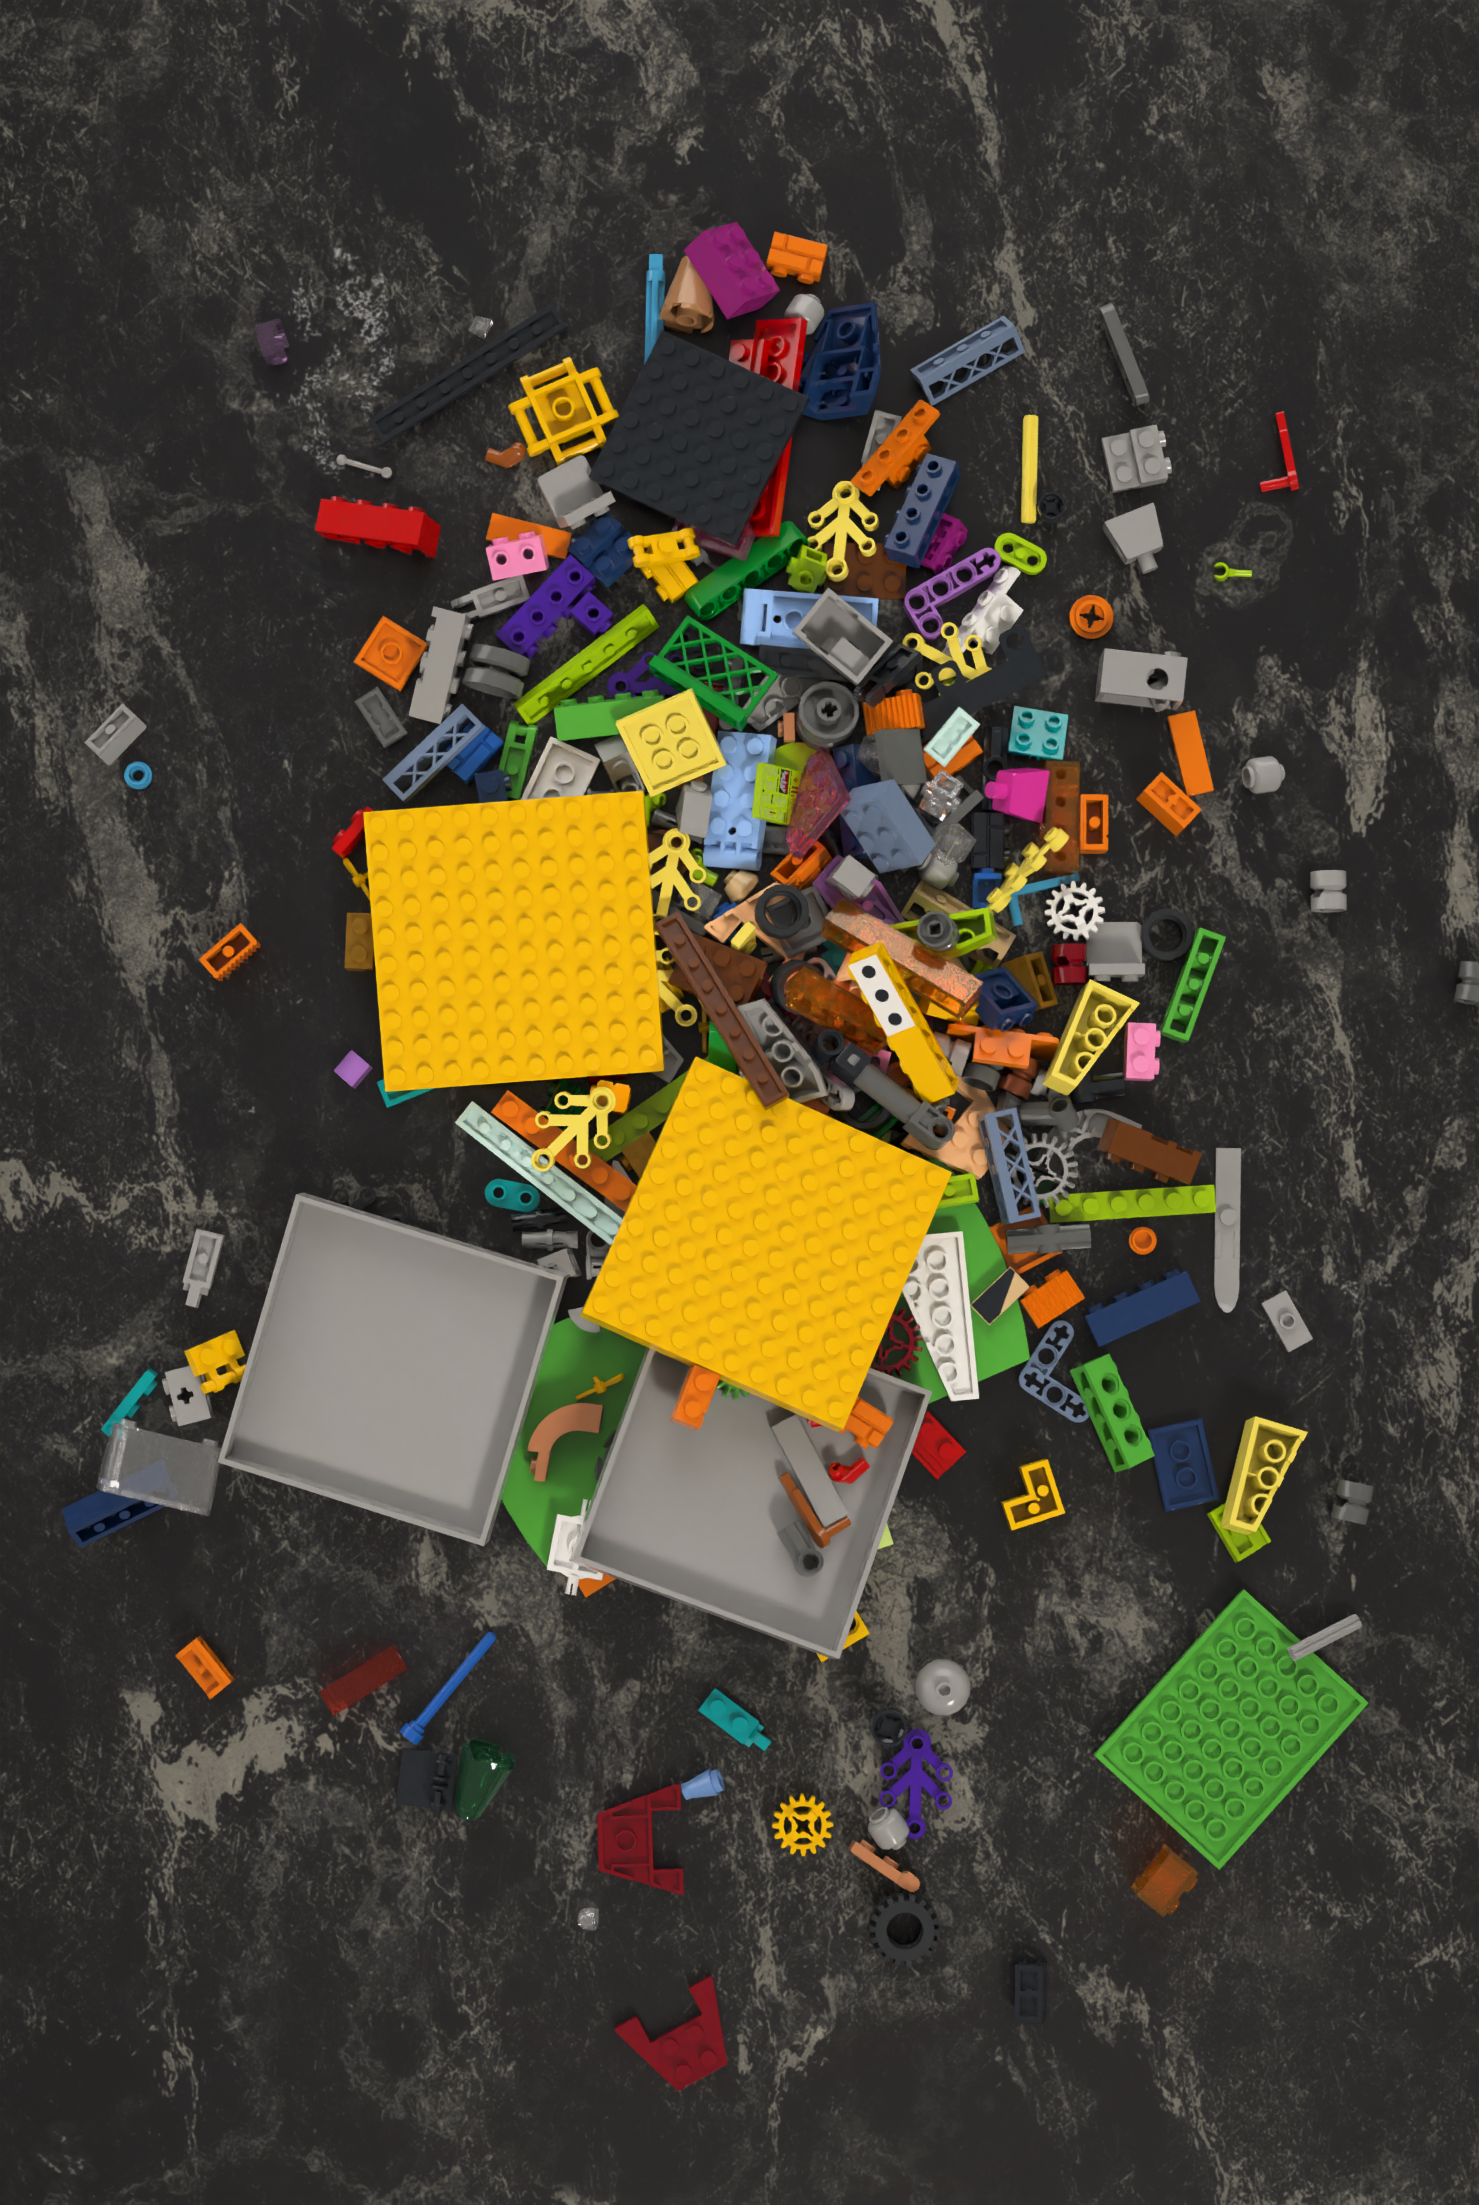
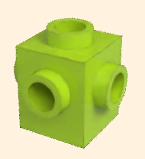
M802 544L796 558L791 557L786 567V572L789 573L788 584L800 592L807 591L813 594L817 585L822 586L826 579L827 554Z

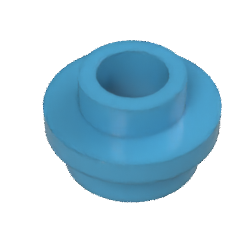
M133 762L127 766L124 778L131 788L144 789L151 783L152 771L143 762ZM141 771L143 772V778L139 781L135 780L134 774Z

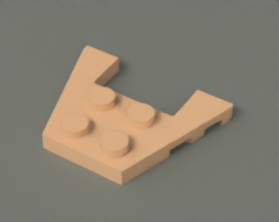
M777 881L735 908L730 909L722 916L709 922L703 928L720 944H723L739 924L744 925L749 921L756 927V936L785 960L783 963L790 960H803L805 952L788 959L780 940L767 936L760 930L755 921L754 909L757 900L766 889L779 885ZM776 896L770 899L766 907L775 904L787 897ZM798 971L788 977L784 985V995L786 998L792 990ZM771 978L767 981V983H769L770 985H771Z
M957 1076L959 1084L956 1091L969 1101L970 1104L953 1124L955 1127L953 1138L939 1150L926 1148L911 1134H908L900 1144L907 1149L912 1148L921 1152L925 1157L939 1160L945 1163L946 1166L961 1173H974L975 1179L978 1180L989 1167L977 1116L993 1113L996 1111V1108L985 1091L966 1084L962 1081V1077ZM997 1120L999 1129L1008 1134V1127Z

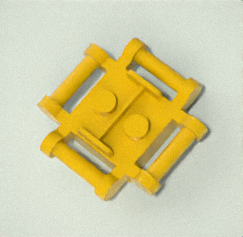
M570 357L563 359V363L528 377L526 375L519 378L527 397L515 401L508 406L510 413L515 415L527 442L529 456L534 457L550 449L557 466L599 447L603 449L607 439L601 426L614 423L619 417L618 411L613 409L600 377L602 375L599 368H592L578 374ZM565 373L569 375L539 389H533V387ZM587 382H590L604 413L600 416L596 415L583 385ZM531 406L546 438L539 442L525 413V409ZM593 430L594 438L561 452L559 444L568 443Z

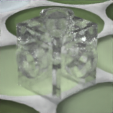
M940 770L932 782L928 780L922 788L920 795L923 796L919 807L943 821L949 812L954 814L962 800L958 796L964 783Z

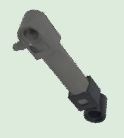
M825 1029L814 1040L811 1052L817 1061L821 1063L833 1061L828 1068L849 1086L854 1083L905 1125L902 1128L920 1141L926 1148L930 1150L942 1149L953 1138L955 1127L952 1121L942 1114L950 1102L949 1097L938 1100L934 1106H931L926 1101L923 1103L919 1102L870 1063L872 1058L850 1041L845 1046L843 1035L835 1029ZM823 1041L829 1042L833 1047V1051L827 1050L823 1046ZM933 1128L940 1130L943 1137H936L933 1133Z

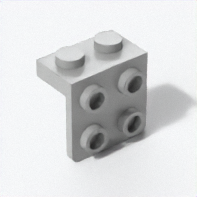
M582 455L565 462L537 478V484L560 528L570 526L573 530L586 523L585 517L593 513L595 517L600 516L610 510L608 505L615 502L611 491L603 493L599 484L589 479L588 476L591 468L586 458Z
M1138 922L1096 923L1095 926L1098 932L1094 933L1090 930L1088 932L1089 939L1086 940L1088 978H1094L1095 982H1110V978H1121L1122 982H1137L1138 977L1145 975V963H1142V942L1140 939L1141 924Z

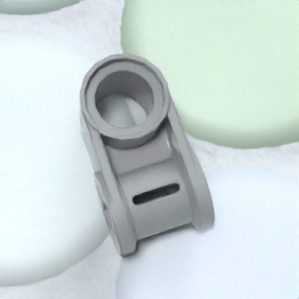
M592 1230L588 1232L586 1237L587 1280L598 1276L601 1268H594V1266H602L611 1246L607 1242L604 1246H595L591 1241V1236L594 1233Z

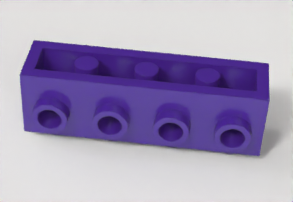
M570 554L496 634L497 640L509 651L530 659L539 649L537 644L544 637L549 639L558 629L556 624L561 618L567 619L571 616L570 611L575 606L574 604L581 597H584L588 591L590 593L593 592L595 589L593 585L595 583V576Z

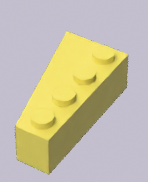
M1090 979L1079 992L1042 1085L1068 1096L1077 1087L1140 1003Z
M1256 1416L1245 1421L1220 1525L1221 1528L1244 1535L1257 1531L1272 1502V1497L1277 1488L1280 1487L1284 1474L1290 1463L1293 1462L1297 1454L1296 1451L1308 1432Z

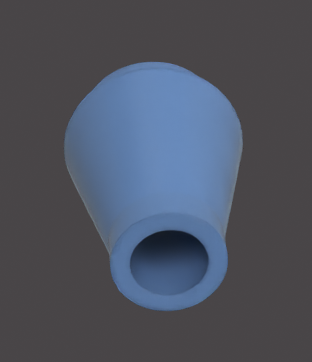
M709 1768L688 1782L681 1784V1789L685 1799L688 1800L691 1798L717 1796L719 1792L725 1790L720 1771Z

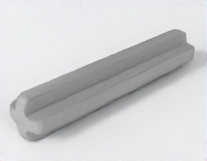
M1353 1614L1288 1647L1287 1653L1291 1660H1299L1361 1628L1362 1622L1356 1614Z

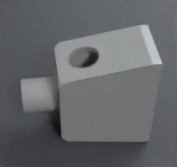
M1154 503L1104 522L1103 531L1125 565L1138 561L1143 574L1158 568L1153 554L1161 551L1163 541Z

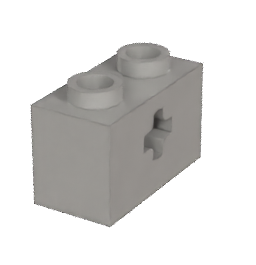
M190 1366L165 1372L166 1378L162 1379L166 1395H171L173 1405L169 1406L173 1422L177 1421L178 1426H183L215 1417L209 1393L204 1394L200 1388V1385L206 1382L204 1374L194 1377ZM184 1388L188 1392H193V1397L189 1398V1404L186 1399H181V1394L185 1393Z

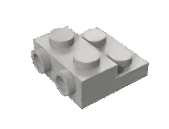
M1157 424L1132 429L1129 433L1101 439L1112 494L1166 483L1168 474L1172 473L1170 458H1164L1162 447H1166L1165 435L1163 430L1158 431Z

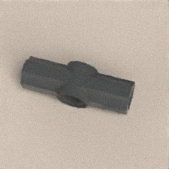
M1052 1224L1035 1226V1228L1005 1230L1007 1254L1037 1252V1254L1062 1252V1250L1091 1248L1089 1224L1070 1226Z

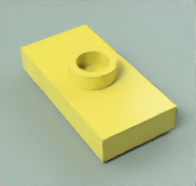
M749 921L746 922L731 940V948L750 955L757 945L756 927Z

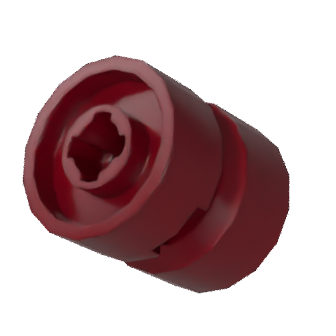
M1087 944L1051 945V961L1056 964L1052 969V985H1083L1088 982L1087 967L1083 966V963L1087 960Z

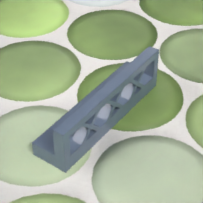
M1002 316L910 369L914 380L922 387L928 403L933 406L1023 354L1025 350L1015 325L1005 316ZM1012 338L1015 348L1007 353L1000 352L1003 343ZM985 353L992 354L988 364L984 366L977 365L981 355ZM961 367L968 368L965 377L960 380L953 379L957 369ZM938 380L943 381L942 390L932 395L929 386Z
M461 704L382 780L406 804L486 727ZM470 722L475 724L468 733H461ZM452 744V748L448 752H444ZM432 763V767L428 771H424ZM412 782V786L403 794L402 791Z
M1016 1107L977 1116L1002 1225L1041 1217ZM1010 1115L1012 1128L1008 1134L999 1129L997 1117ZM1008 1142H1011L1018 1148L1019 1154L1014 1162L1007 1158L1004 1153V1148ZM1014 1169L1024 1174L1025 1181L1020 1189L1011 1183L1010 1176ZM1021 1196L1030 1201L1032 1213L1019 1216L1016 1204Z

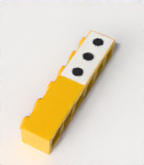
M880 941L852 953L847 963L848 974L853 981L856 980L863 1001L870 1005L877 1026L882 1027L889 1048L896 1052L900 1059L902 1071L908 1074L913 1082L912 1086L915 1094L921 1097L923 1102L926 1101L929 1104L955 1094L959 1079L883 942Z

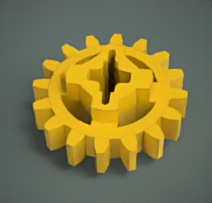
M800 1793L799 1800L797 1801L791 1795L789 1796L790 1804L787 1805L781 1802L780 1806L783 1811L774 1812V1816L779 1819L778 1822L772 1823V1828L779 1829L774 1834L775 1839L783 1838L782 1848L788 1845L791 1846L790 1854H794L796 1849H800L802 1856H805L806 1849H810L815 1854V1846L819 1845L824 1848L826 1845L823 1838H831L832 1836L826 1830L833 1827L832 1821H826L831 1812L830 1810L823 1812L822 1809L825 1803L821 1801L815 1804L814 1795L809 1798V1801L805 1800L803 1793ZM800 1806L810 1807L806 1812H798L795 1809ZM818 1816H820L822 1823L820 1832H817L814 1828V1822ZM785 1817L791 1821V1828L787 1833L784 1830ZM796 1818L801 1821L807 1819L810 1832L804 1828L797 1830ZM798 1838H808L810 1842L798 1843L796 1840Z

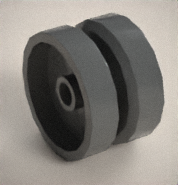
M484 644L472 645L469 660L478 667L473 666L465 670L463 684L490 695L508 699H521L525 685L516 677L528 674L531 663L530 659L518 653Z
M821 682L811 686L803 694L795 717V728L799 738L809 748L819 752H832L833 748L844 746L850 741L859 717V705L853 698V693L845 686L835 682Z

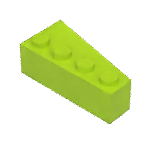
M987 907L947 914L957 924L960 935L956 946L944 953L931 950L920 940L917 933L920 919L880 926V937L901 977L905 981L996 941L997 933L994 913Z

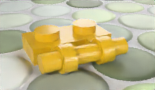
M235 1330L184 1351L194 1377L202 1374L205 1375L207 1382L200 1385L201 1391L204 1394L212 1391L216 1393L223 1390L227 1384L232 1382L237 1384L242 1381L246 1364L240 1367L236 1359L245 1356ZM225 1365L227 1373L219 1375L216 1368Z

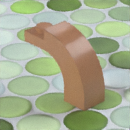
M594 1403L566 1405L550 1413L541 1421L531 1436L527 1451L538 1452V1457H532L530 1473L535 1474V1481L546 1482L551 1450L561 1435L576 1430L599 1433L604 1405Z

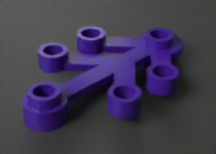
M653 652L645 653L641 661L627 674L622 672L615 673L607 682L608 693L614 699L615 694L631 692V697H637L635 693L658 689L659 694L666 693V695H677L680 692L663 683V681L655 676L647 682L635 681L647 668L649 669L644 659L647 655L654 657L656 654ZM674 654L669 659V661L672 662V659L674 657H680L682 661H684V656L681 654ZM618 681H623L626 684V689L622 692L618 691L615 687Z
M912 1729L907 1732L903 1740L904 1748L890 1761L884 1762L880 1766V1773L885 1779H893L897 1774V1768L910 1757L911 1768L888 1790H883L880 1793L879 1801L883 1807H892L896 1802V1798L910 1785L909 1817L905 1821L908 1827L912 1823L919 1824L920 1829L916 1833H912L909 1830L907 1837L918 1839L923 1836L926 1830L925 1823L920 1818L921 1785L935 1799V1804L939 1809L946 1810L952 1804L951 1796L947 1792H943L922 1770V1757L936 1770V1776L941 1781L950 1780L953 1776V1770L950 1765L943 1763L930 1749L931 1739L927 1732L922 1729ZM915 1738L922 1740L923 1744L920 1748L912 1746V1741ZM890 1765L894 1768L891 1775L883 1773L885 1766ZM946 1767L949 1769L947 1777L939 1775L941 1768ZM885 1794H891L893 1800L891 1803L886 1804L882 1801V1797ZM941 1796H947L949 1799L948 1803L944 1806L938 1803V1799Z

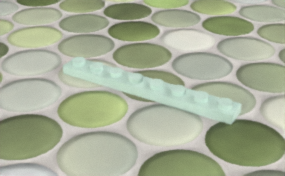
M473 1101L468 1105L455 1122L458 1126L608 1244H612L622 1221L620 1216L555 1165L547 1171L536 1170L531 1163V1157L536 1150ZM542 1155L540 1156L541 1163L547 1164L549 1162Z

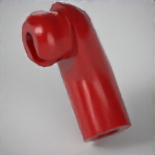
M862 1457L851 1466L840 1465L839 1462H834L829 1466L828 1475L835 1482L852 1484L870 1466Z

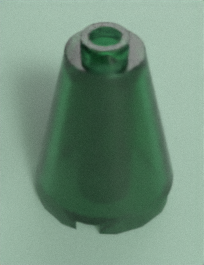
M471 1739L469 1744L467 1740L464 1742L454 1809L458 1812L457 1815L461 1819L473 1821V1819H479L515 1768L517 1761L511 1752L507 1750L505 1755L498 1751L499 1745L486 1740Z

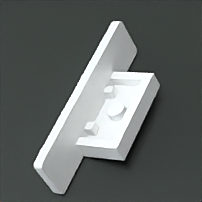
M1005 565L994 575L991 585L979 596L978 603L973 610L963 618L962 625L958 629V639L962 652L966 650V638L970 635H977L982 639V649L986 653L993 654L1000 644V634L1011 629L1023 612V609L1006 595L1021 573L1017 568ZM972 639L978 645V640ZM946 642V647L942 653L952 657L948 642Z

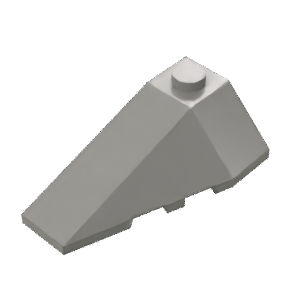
M765 999L738 1006L739 1012L787 1089L789 1099L802 1103L828 1095L818 1066Z

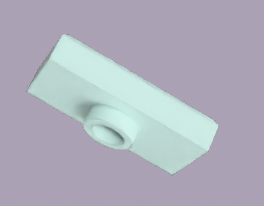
M958 707L923 750L945 768L980 724Z

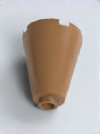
M685 256L679 264L660 310L659 318L660 320L664 319V325L667 328L676 332L692 334L693 329H701V333H705L712 329L714 324L712 294L689 258Z

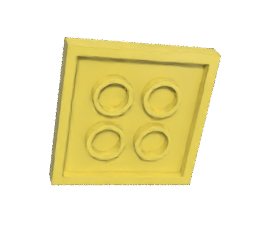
M692 688L616 721V726L651 797L725 766L727 763Z

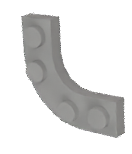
M1088 1109L1077 1112L1079 1123L1074 1129L1063 1132L1054 1126L1048 1133L1047 1142L1051 1143L1053 1137L1057 1136L1058 1142L1056 1146L1060 1147L1062 1143L1066 1142L1068 1146L1063 1152L1067 1154L1073 1149L1075 1144L1083 1139L1092 1137L1101 1139L1109 1118L1125 1122L1140 1129L1142 1125L1111 1111ZM1045 1147L1040 1148L1034 1162L1042 1158L1046 1150ZM1054 1152L1050 1160V1168L1060 1175L1063 1163L1058 1154ZM1047 1157L1040 1166H1032V1168L1054 1177V1175L1048 1173V1169H1045L1047 1168L1045 1164Z

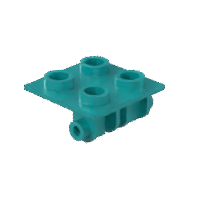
M1014 706L1007 753H1012V756L1026 757L1028 755V759L1035 756L1036 760L1042 757L1043 760L1053 761V763L1063 761L1068 715Z

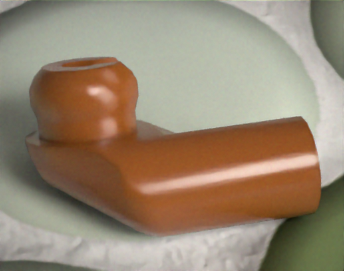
M515 442L503 452L489 448L485 461L505 468H511L524 459L526 447L521 442Z

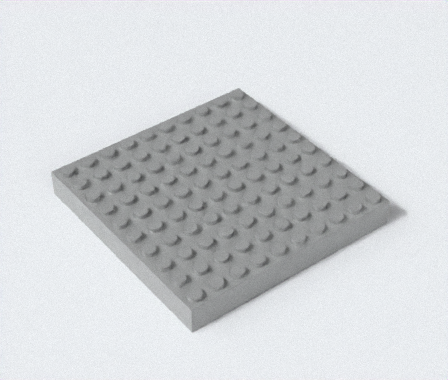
M296 1194L218 1463L485 1546L491 1537L568 1274L310 1194Z
M647 1347L569 1561L825 1657L840 1659L932 1391L869 1368L858 1397L894 1420L877 1448L870 1445L868 1449H865L853 1441L856 1435L848 1430L842 1434L825 1426L812 1428L811 1424L807 1423L805 1417L803 1418L797 1414L827 1474L832 1463L839 1462L840 1465L851 1466L860 1457L864 1458L870 1466L852 1484L835 1482L830 1478L848 1513L845 1517L849 1518L851 1526L831 1537L828 1546L819 1548L778 1479L779 1476L787 1472L810 1506L770 1428L796 1413L751 1393L747 1397H743L739 1392L738 1399L733 1400L730 1391L728 1396L723 1398L721 1393L724 1388L721 1387L714 1391L707 1412L703 1414L704 1420L700 1429L695 1431L672 1422L669 1419L691 1366ZM841 1518V1519H839V1520L833 1522L832 1524H830V1525H828V1526H826V1527L829 1528L830 1526L834 1525L835 1523H837L838 1521L842 1520L843 1518ZM797 1520L805 1530L815 1549L822 1554L824 1559L823 1568L811 1577L801 1576L796 1571L795 1563L776 1534ZM804 1556L803 1558L804 1567L808 1570H814L816 1567L814 1558L811 1556Z

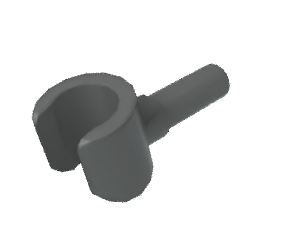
M699 548L701 555L691 559L696 567L704 562L713 571L719 568L718 565L711 561L702 548Z

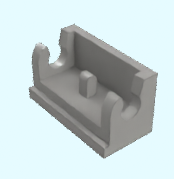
M565 1248L537 1260L539 1266L553 1267V1270L568 1274V1277L582 1275L572 1249Z

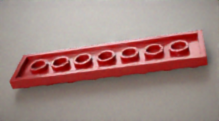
M803 318L756 320L754 340L766 339L770 342L766 378L798 392L808 321ZM792 437L741 537H779Z

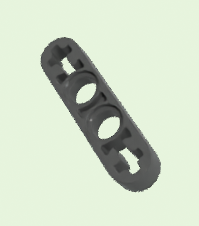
M1109 303L1099 307L1098 315L1133 404L1139 406L1149 402L1146 385L1114 305Z

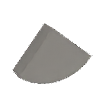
M1168 676L1150 684L1149 687L1154 690L1165 688L1168 684ZM1150 698L1156 712L1163 711L1170 703L1169 700Z
M583 1307L568 1310L570 1318L579 1328L588 1332H601L599 1325L579 1317Z

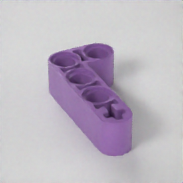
M982 549L907 593L904 600V611L917 634L921 635L925 641H935L941 634L943 621L936 608L996 574L1001 558L995 549ZM986 558L987 561L992 559L991 568L988 565H984L979 568L977 575L976 568L982 565L983 559ZM962 570L967 571L971 575V580L961 582L956 574ZM942 584L947 588V593L943 596H938L933 592V586ZM919 598L923 601L924 606L921 609H913L909 605V600ZM927 621H932L937 625L938 630L934 633H928L923 629V624Z

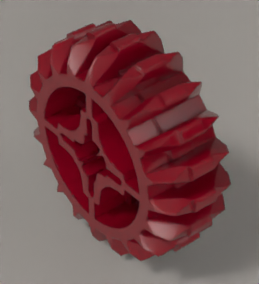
M902 1308L898 1315H895L893 1311L887 1328L889 1327V1340L900 1345H892L891 1348L887 1346L888 1350H884L882 1357V1345L879 1344L877 1363L872 1362L870 1368L880 1372L886 1371V1374L892 1376V1370L896 1371L898 1377L903 1376L900 1369L901 1366L910 1371L912 1367L907 1361L911 1359L914 1362H918L919 1360L917 1356L912 1355L913 1350L918 1352L923 1350L922 1347L915 1346V1341L923 1340V1336H914L913 1334L914 1331L920 1329V1326L910 1327L909 1323L914 1320L912 1315L906 1320L902 1318L905 1314V1309ZM894 1320L905 1329L908 1342L897 1340L894 1337ZM891 1350H906L905 1355L898 1362L885 1366L888 1353Z

